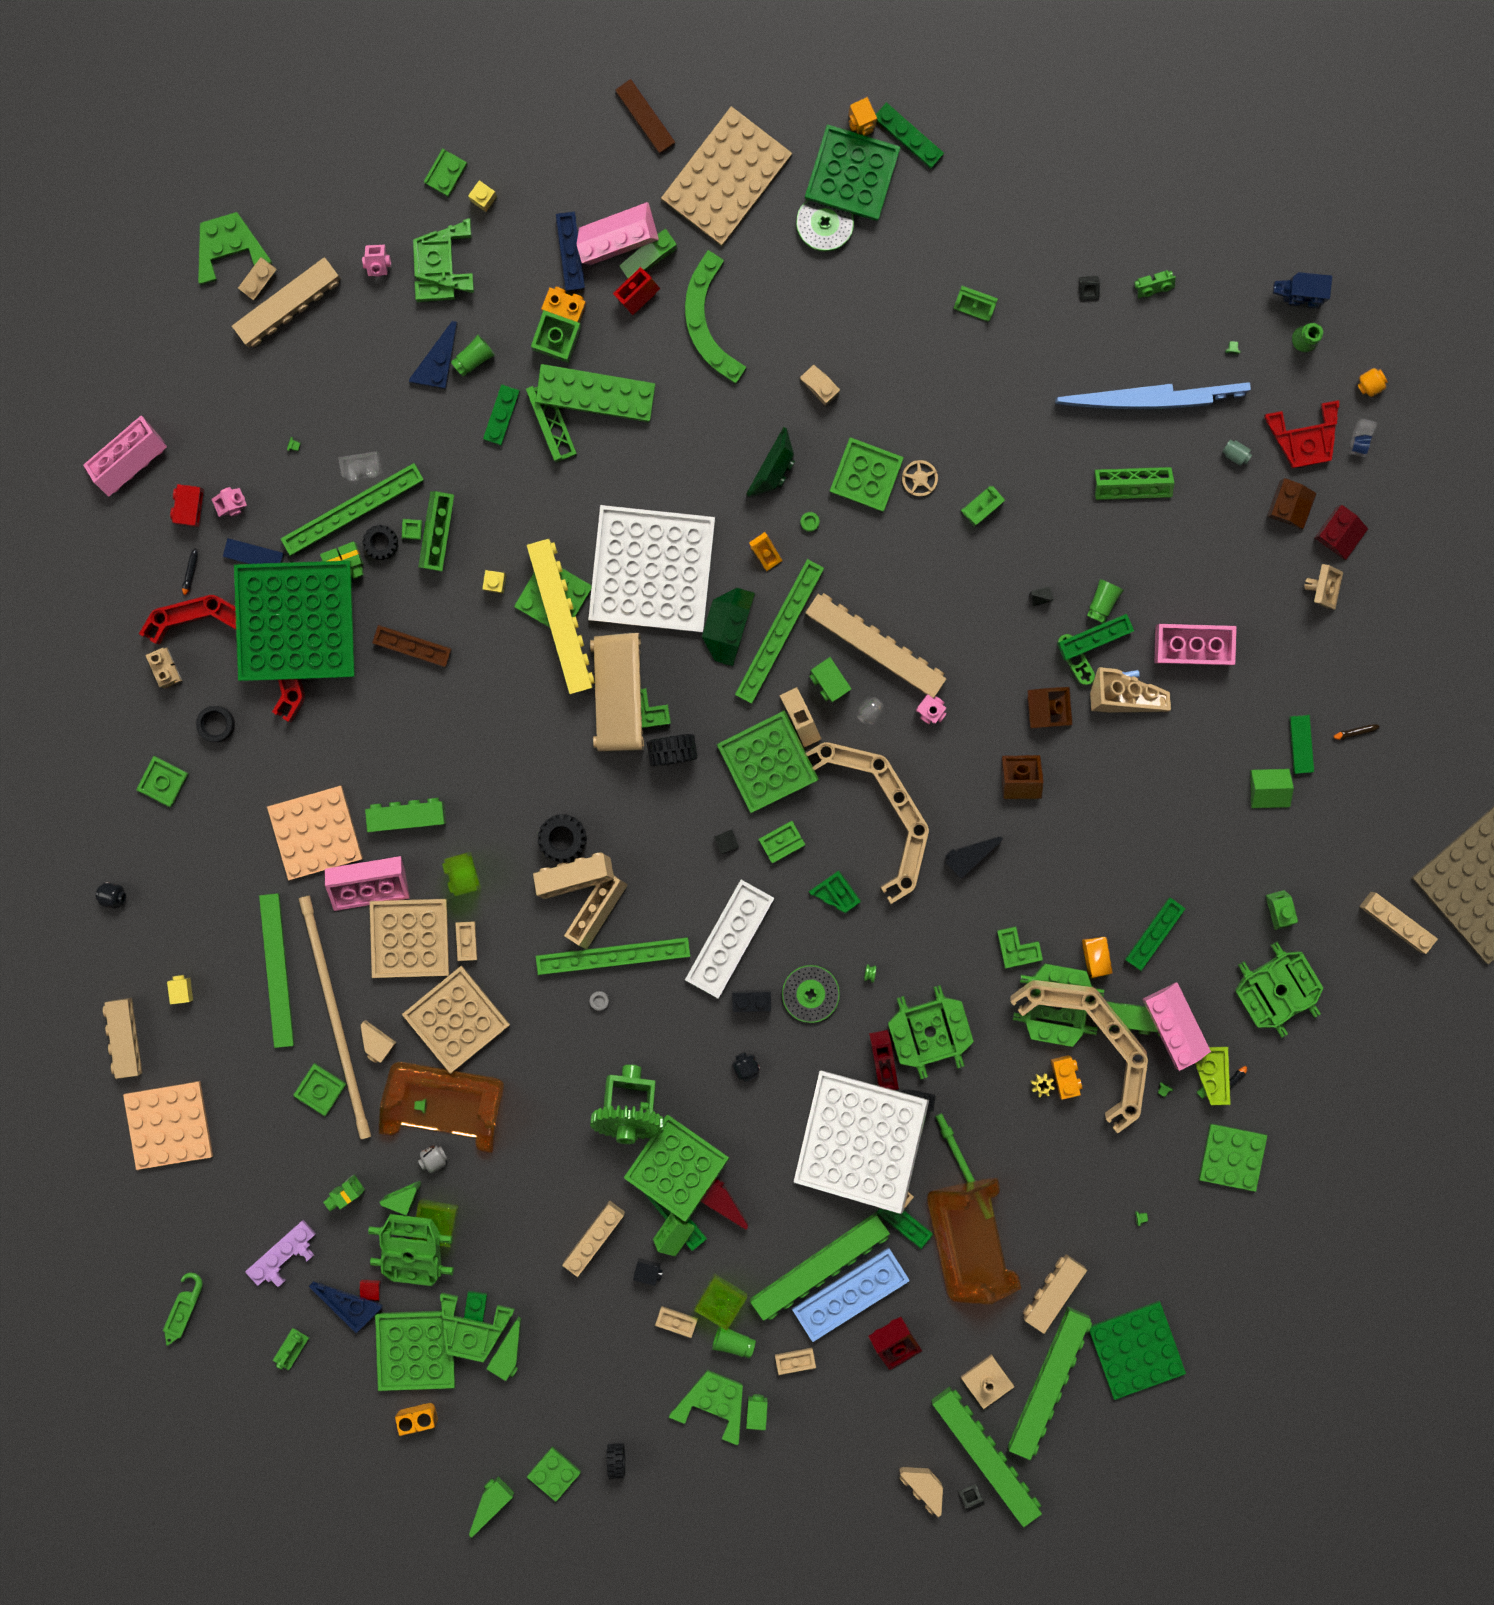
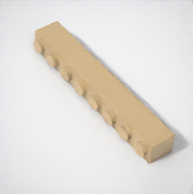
M823 593L822 596L820 594L816 596L805 613L807 616L926 695L928 694L932 698L935 697L946 680L943 677L945 673L937 668L931 669L927 666L929 663L921 657L918 659L911 656L912 651L904 646L902 649L895 645L896 641L889 636L884 638L879 634L881 632L879 629L872 625L869 628L863 624L865 620L856 614L854 617L847 613L849 610L841 604L836 606L831 602L833 599Z

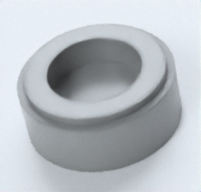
M596 991L590 997V1005L595 1010H604L609 1004V997L603 991Z

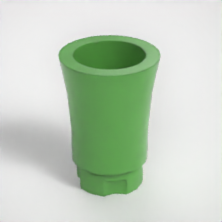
M1309 323L1298 327L1292 335L1294 347L1301 352L1314 350L1322 339L1323 329L1316 323Z
M477 334L473 341L451 363L462 376H465L468 372L470 373L477 366L495 356V354L482 337Z
M1100 579L1087 616L1104 623L1106 616H1109L1113 606L1124 590Z
M720 1324L714 1337L712 1350L750 1358L753 1354L756 1340L750 1339L748 1336L737 1333Z

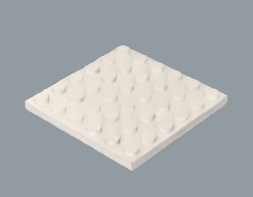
M600 505L588 620L703 632L715 517Z
M819 1071L794 1183L902 1214L929 1100L830 1072Z

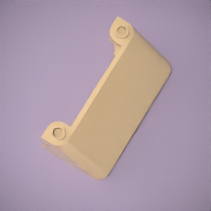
M639 633L594 636V640H590V650L594 652L597 736H593V746L597 748L598 752L644 750L640 681L641 650L639 649L641 635Z

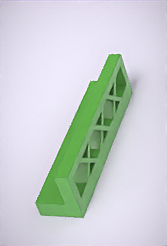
M531 386L526 388L555 463L577 455L559 408L549 406L555 409V417L553 420L545 417L544 412L548 405H544L542 409L541 404L535 403L537 387ZM554 424L561 426L563 429L560 438L554 436L551 432ZM561 442L569 444L572 452L561 456L559 452Z
M1171 467L1101 469L1094 472L1096 500L1173 496L1174 478ZM1167 474L1168 478H1160L1158 475ZM1146 475L1148 476V478L1142 479L1139 476ZM1100 476H1107L1110 479L1100 480ZM1120 476H1127L1129 479H1122Z

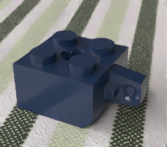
M1298 272L1290 280L1275 281L1273 283V294L1283 296V302H1289L1290 306L1308 304L1309 308H1319V306H1322L1330 299L1332 276Z

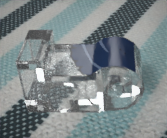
M1362 418L1356 421L1350 442L1349 454L1363 458L1366 457L1377 422Z

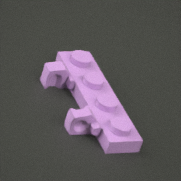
M302 1220L245 1272L257 1286L266 1279L268 1282L272 1280L279 1287L285 1282V1279H282L278 1272L281 1269L279 1266L293 1254L297 1255L299 1253L300 1256H304L306 1262L312 1258L314 1254L308 1248L310 1246L308 1241L316 1233Z

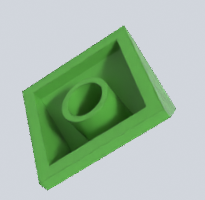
M1289 769L1250 770L1251 808L1291 806L1294 787Z
M417 1181L385 1195L381 1199L380 1205L407 1215L412 1209L421 1182Z

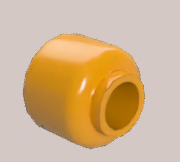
M1372 368L1360 375L1359 380L1361 383L1358 384V387L1362 394L1367 393L1369 397H1373L1386 389L1388 381L1381 369Z

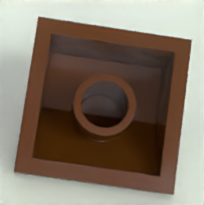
M1284 478L1279 481L1267 517L1303 530L1316 493L1300 483Z
M1069 687L1027 690L1031 728L1072 725Z
M1040 755L1002 756L1003 799H1042L1044 782Z

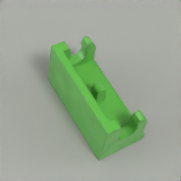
M961 286L953 309L989 322L998 298Z
M989 486L963 508L961 512L975 527L1000 506L1005 499L993 486Z
M671 1212L653 1238L658 1252L676 1256L694 1231V1225L684 1222Z

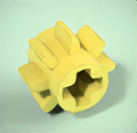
M1046 1073L1043 1074V1077L1036 1074L1037 1079L1031 1081L1035 1085L1032 1091L1036 1092L1038 1090L1039 1097L1042 1096V1093L1050 1096V1089H1055L1050 1084L1054 1081L1053 1078L1047 1080ZM1044 1081L1047 1086L1041 1090L1038 1084Z

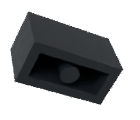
M771 990L732 991L733 1012L771 1011Z

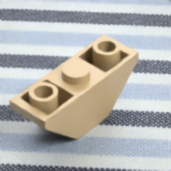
M796 687L780 695L803 746L806 747L821 740L820 734L798 688Z
M901 1467L899 1469L901 1481L906 1486L910 1485L913 1488L912 1493L919 1501L922 1499L926 1503V1509L932 1515L935 1513L939 1518L942 1513L943 1486L940 1480L928 1468Z

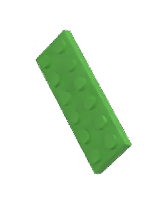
M541 364L535 403L650 422L655 383Z

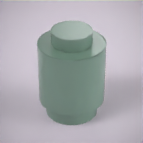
M1231 439L1222 451L1226 458L1240 466L1242 463L1246 465L1252 456L1249 453L1251 449Z

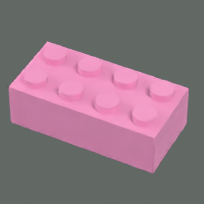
M1157 624L1155 626L1154 663L1235 665L1236 626Z

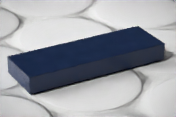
M227 538L223 557L248 564L282 563L284 553Z

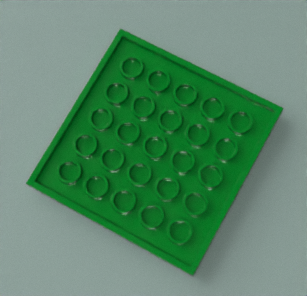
M350 560L234 565L238 681L355 677Z

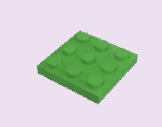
M850 437L829 492L884 512L904 457Z
M562 568L563 572H560L561 580H566L568 591H565L567 599L571 598L574 609L570 611L572 617H575L588 597L592 585ZM534 572L514 607L550 628Z
M1210 1123L1199 1180L1256 1192L1267 1135Z

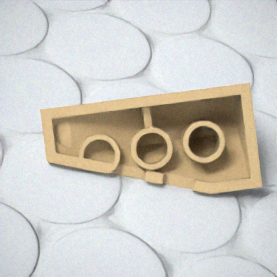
M1101 667L1097 669L1090 692L1091 711H1171L1170 692L1152 684L1143 683L1134 676H1127L1118 669Z

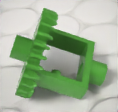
M624 1065L622 1067V1076L608 1075L605 1084L603 1110L599 1108L592 1113L591 1129L599 1132V1134H605V1136L612 1135V1138L616 1137V1141L621 1144H634L638 1138L645 1139L646 1137L651 1139V1137L661 1135L664 1131V1119L654 1111L656 1081L641 1079V1067L637 1065ZM617 1087L647 1091V1103L640 1102L639 1111H636L635 1106H633L632 1110H628L627 1105L624 1110H621L619 1105L617 1110H614L613 1106H611L612 1089Z

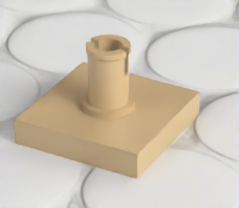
M1322 564L1319 580L1307 578L1305 582L1309 584H1305V590L1316 591L1314 602L1328 609L1335 610L1343 572L1330 565Z
M992 1354L961 1376V1379L983 1409L1014 1388L1013 1383Z

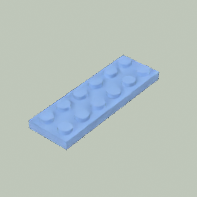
M887 1248L793 1307L792 1310L812 1342H814L910 1280L890 1248Z

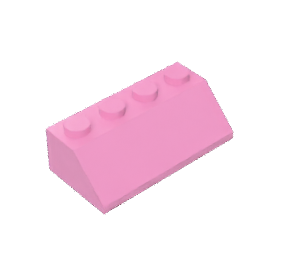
M646 202L580 227L577 248L581 262L593 265L658 241L659 238L649 203Z
M141 415L83 466L93 482L109 497L117 492L125 482L131 480L138 471L145 468L152 459L160 455L167 446Z
M401 856L325 869V887L334 911L370 905V901L409 899L406 873Z
M1177 982L1142 999L1176 1069L1180 1071L1198 1062L1211 1052Z

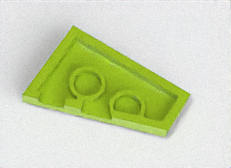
M1209 1047L1211 1052L1196 1062L1195 1066L1210 1105H1230L1228 1047Z

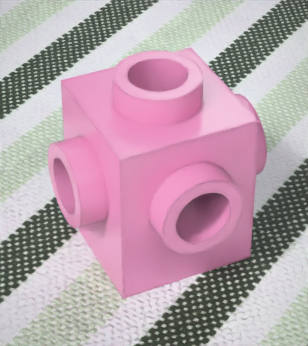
M385 244L368 245L365 247V257H362L363 268L367 269L368 276L380 277L387 275L388 267H391L390 255L386 254Z
M231 487L225 488L220 491V494L212 498L219 517L228 514L231 517L241 513V509L247 506L240 488L233 490Z
M928 694L915 710L922 715L920 719L927 724L931 722L935 724L937 721L941 722L947 714L944 712L946 707L943 704L945 702L936 696L933 699ZM930 707L935 708L934 714L930 713Z

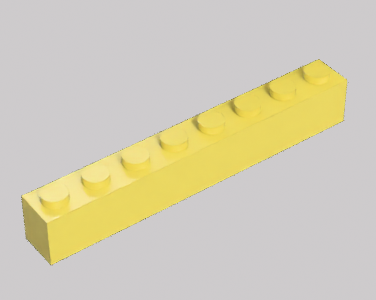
M550 539L528 544V552L569 693L574 694L591 689L595 681L592 672L588 673L586 665L590 664L587 653L583 654L581 649L584 646L582 636H578L576 628H579L576 616L572 617L570 611L574 609L571 598L567 599L565 591H568L566 580H561L560 572H563L560 561L555 559L554 554L557 553L555 542L551 543Z

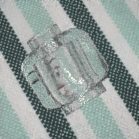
M867 696L856 707L858 712L856 717L863 724L867 722L873 725L884 715L883 708L885 706L875 696L873 698Z

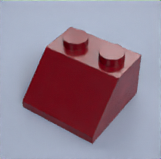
M1339 505L1334 509L1314 538L1346 560L1368 528L1356 514L1343 505Z
M902 1317L893 1319L889 1324L875 1330L868 1336L877 1354L889 1370L922 1351Z

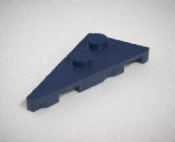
M452 321L410 377V383L446 389L458 324L456 321Z
M314 1281L309 1285L355 1333L383 1307L380 1303Z

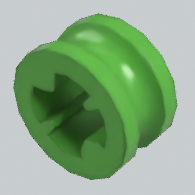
M869 964L866 965L864 981L871 980L874 983L875 965L873 967H870Z

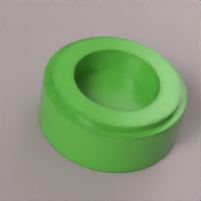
M813 512L805 513L800 521L801 527L808 532L815 531L820 523L818 515Z

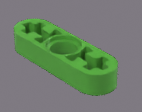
M1064 634L1060 636L1057 643L1063 641V638L1068 639L1072 637V635ZM1083 653L1080 654L1081 663L1079 665L1072 664L1071 658L1066 660L1080 684L1088 685L1093 682L1095 678L1094 671ZM1085 664L1086 667L1083 670L1085 673H1090L1089 681L1086 679L1082 680L1081 676H1083L1081 670L1077 672L1075 668Z

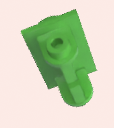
M1166 270L1154 274V281H1152L1150 275L1138 278L1137 281H1134L1135 288L1138 289L1137 297H1149L1155 293L1167 292L1175 288L1176 277L1173 276L1172 271L1168 272Z
M292 1328L273 1359L277 1363L276 1366L279 1369L286 1368L289 1370L309 1337Z

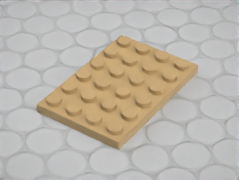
M731 106L661 197V200L723 246L792 156V153Z

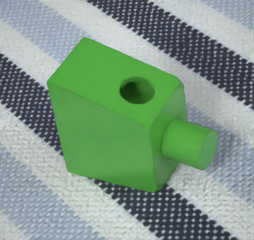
M1285 890L1265 895L1275 930L1298 923L1291 895Z

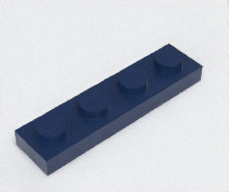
M575 211L556 214L566 292L585 290L582 262L577 248L578 230Z

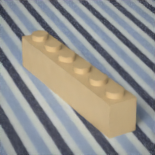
M324 257L233 324L232 327L246 346L255 347L261 343V339L264 336H269L276 332V327L280 324H286L291 321L295 313H301L307 309V304L311 301L319 300L323 297V293L326 290H332L338 286V281L341 278Z

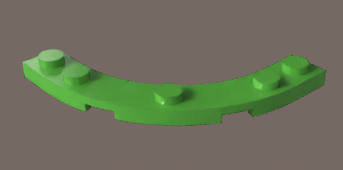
M708 250L698 264L688 285L685 301L687 327L692 342L702 358L714 370L736 384L746 370V366L729 356L717 345L709 332L705 320L704 305L706 294L713 278L724 263L723 259Z

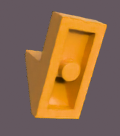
M765 532L749 542L751 549L766 571L782 561Z

